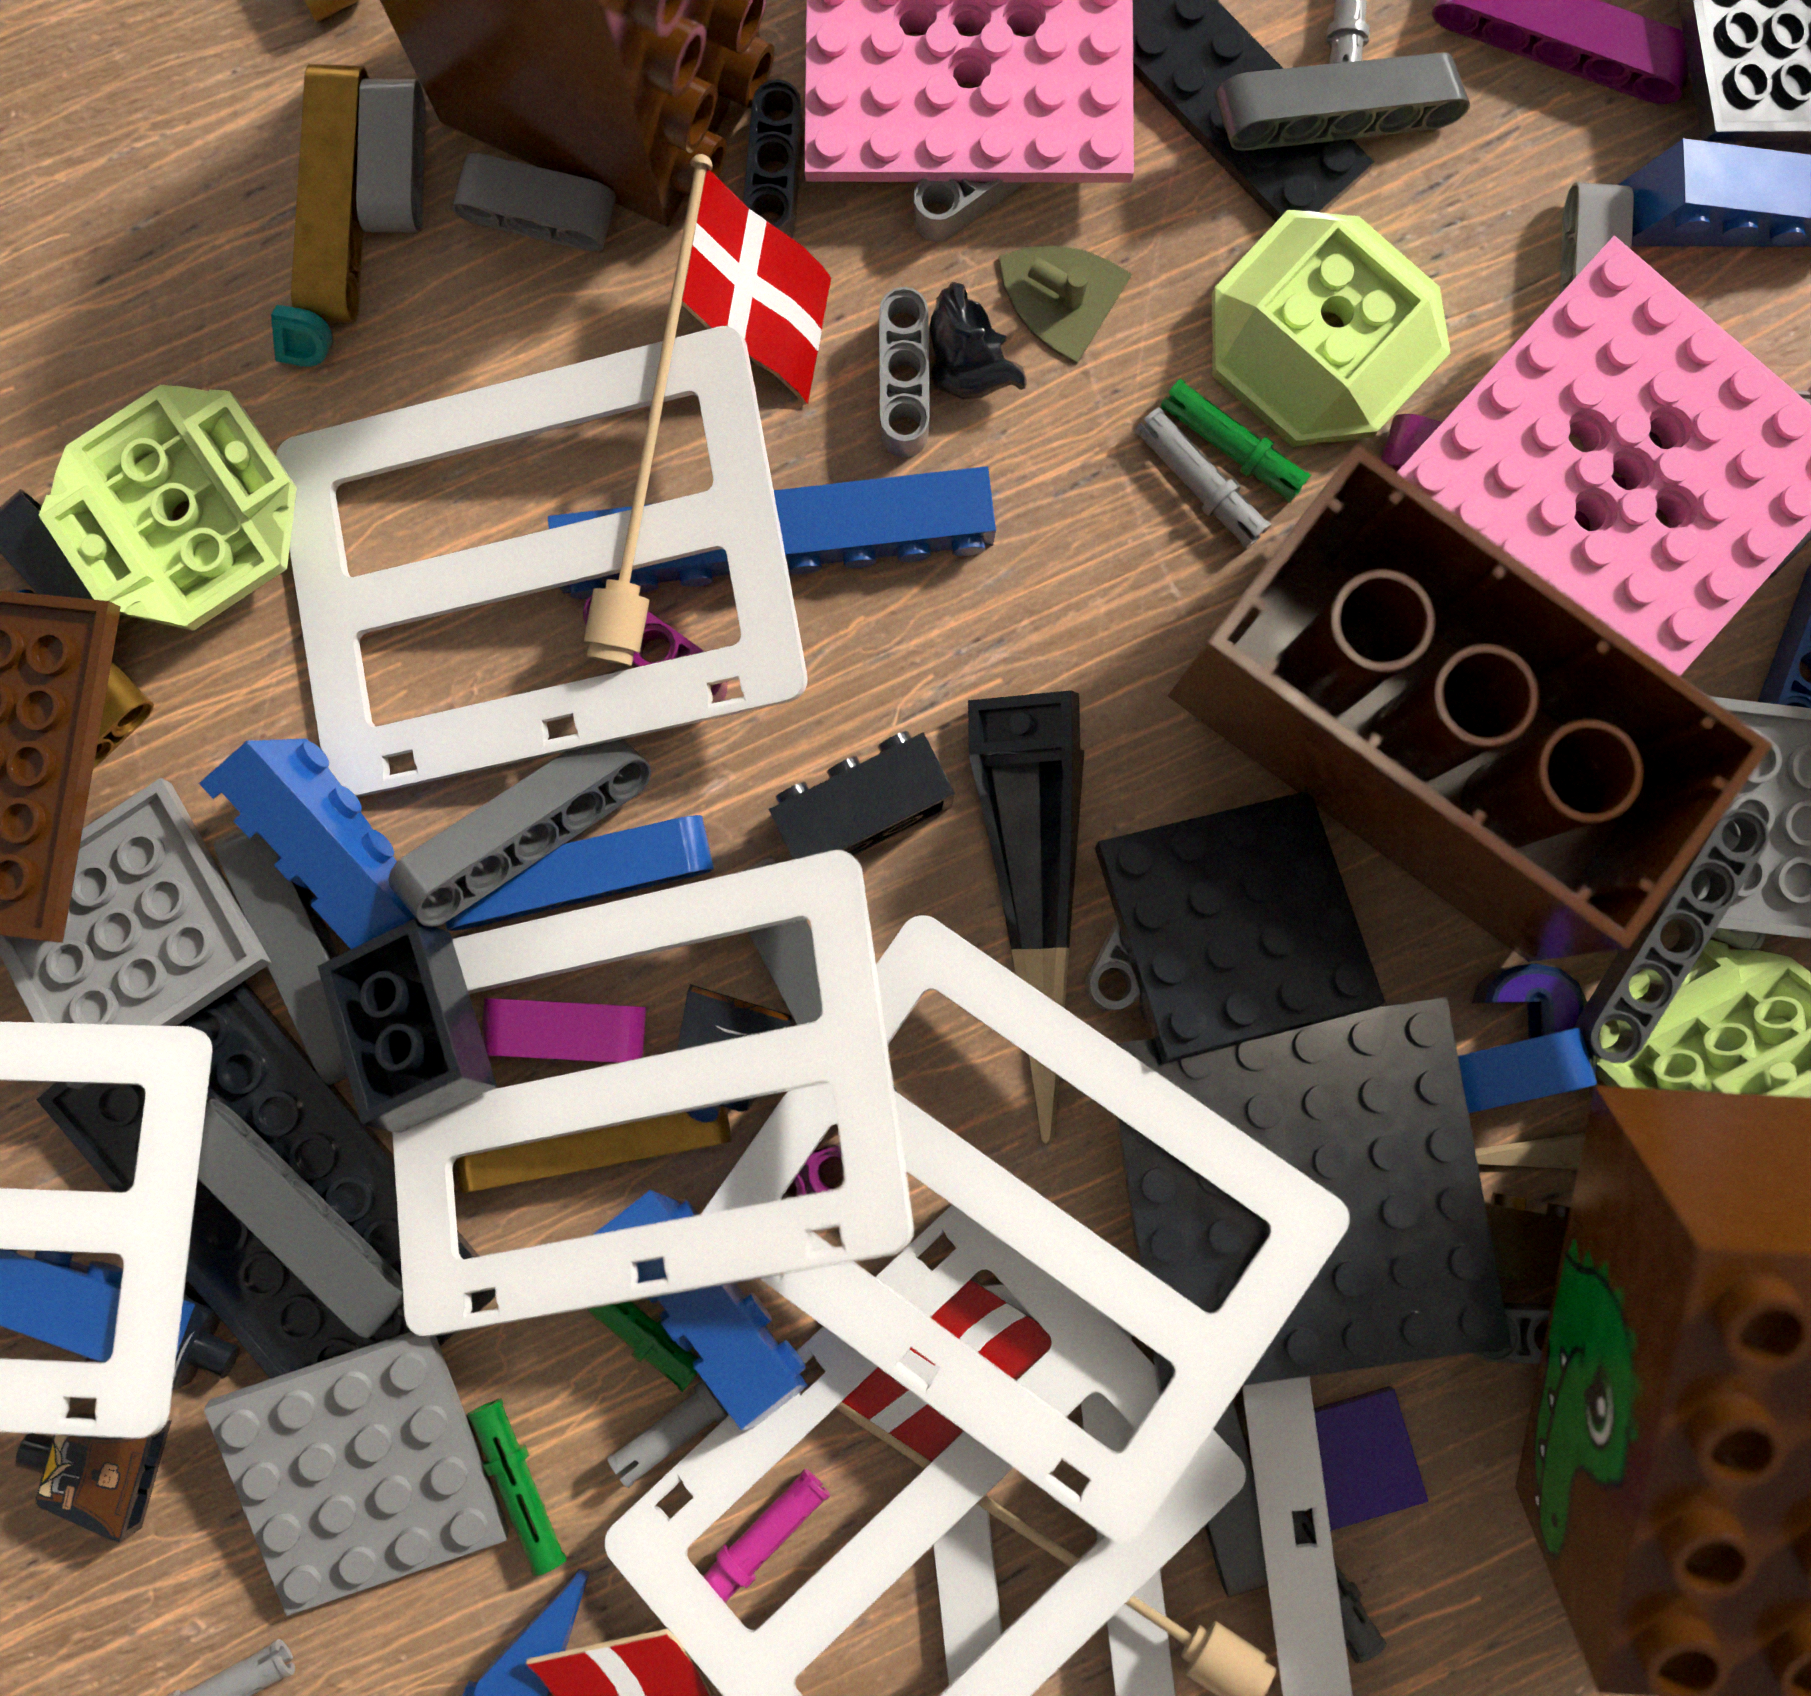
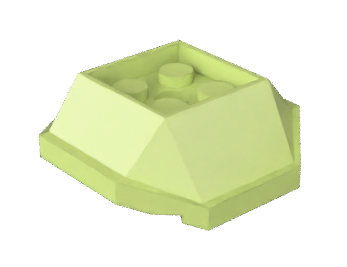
M1287 210L1215 286L1212 293V376L1291 447L1315 445L1317 442L1373 438L1450 354L1440 287L1359 216ZM1331 312L1338 315L1343 321L1344 327L1335 328L1329 326L1323 320L1321 313Z
M160 384L66 445L55 473L51 494L46 495L39 517L94 600L110 601L121 606L120 615L194 631L287 570L297 487L238 399L230 391L213 389L206 391ZM189 501V510L186 515L179 520L173 521L172 516L176 506L181 502Z
M1709 940L1642 1050L1634 1059L1625 1063H1612L1597 1057L1596 1071L1598 1077L1607 1086L1811 1097V972L1788 956L1760 950L1729 949L1727 943ZM1644 970L1631 977L1629 991L1634 999L1642 997L1648 991L1650 985L1649 977ZM1614 1019L1605 1022L1600 1028L1598 1037L1602 1048L1612 1046L1619 1037V1026Z

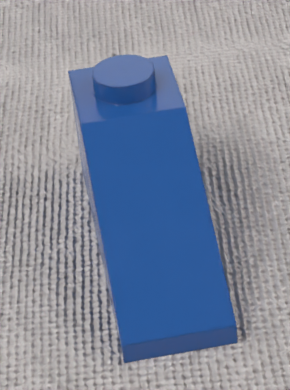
M579 1569L489 1664L479 1681L469 1680L462 1696H551V1691L540 1677L526 1665V1661L529 1658L566 1651L590 1572Z

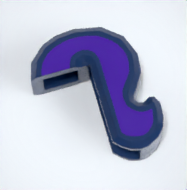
M1533 963L1503 967L1489 973L1476 986L1472 1003H1527L1529 1039L1574 1029L1579 1015L1587 1004V1000L1579 982L1561 968ZM1589 1054L1593 1071L1595 1074L1597 1066V1057Z

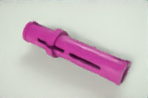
M804 1468L793 1483L731 1547L724 1545L716 1553L717 1561L703 1575V1578L724 1603L741 1586L748 1588L756 1580L755 1572L824 1500L830 1497L827 1488L823 1487L821 1489L820 1487L823 1483L808 1469Z

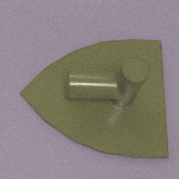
M1058 245L1027 247L999 256L1004 288L1016 314L1034 336L1055 352L1076 364L1080 361L1132 276L1130 272L1113 262L1086 250Z

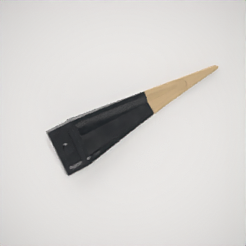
M1068 690L968 700L969 758L993 856L1015 973L1065 1009L1085 752L1080 749L1079 693ZM1029 1055L1041 1139L1045 1145H1049L1055 1139L1059 1075Z

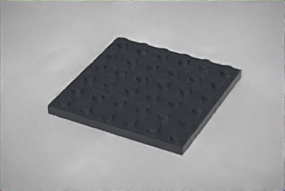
M1447 997L1377 1007L1164 1064L1162 1063L1155 1038L1116 1044L1340 1199L1348 1210L1349 1225L1346 1232L1242 1386L1511 1348ZM1116 1116L1139 1265L1207 1313L1216 1312L1270 1234L1269 1224ZM1152 1349L1158 1392L1161 1395L1173 1378L1175 1367L1169 1360Z

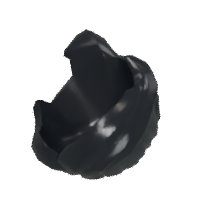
M951 282L948 288L942 289L940 295L936 298V306L930 320L929 331L936 355L931 379L940 391L960 399L983 398L1009 385H1013L1020 390L1025 389L1027 377L1023 367L1005 359L1000 345L1006 341L1007 336L996 332L992 328L989 316L979 302L968 299L964 284Z

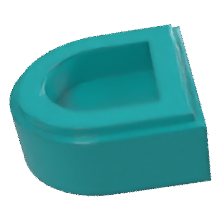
M283 305L275 306L271 313L275 362L304 367L320 364L327 356L333 342V335L328 324L319 315L311 311Z

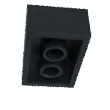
M908 731L896 734L878 745L880 750L878 755L860 763L857 756L848 758L827 770L828 780L812 788H809L806 782H801L776 795L779 804L769 808V811L793 860L834 850L845 851L851 856H855L951 808L955 792L925 733L922 732L912 738Z
M414 918L317 966L361 1125L400 1133L497 1087L450 932L435 926L422 925Z

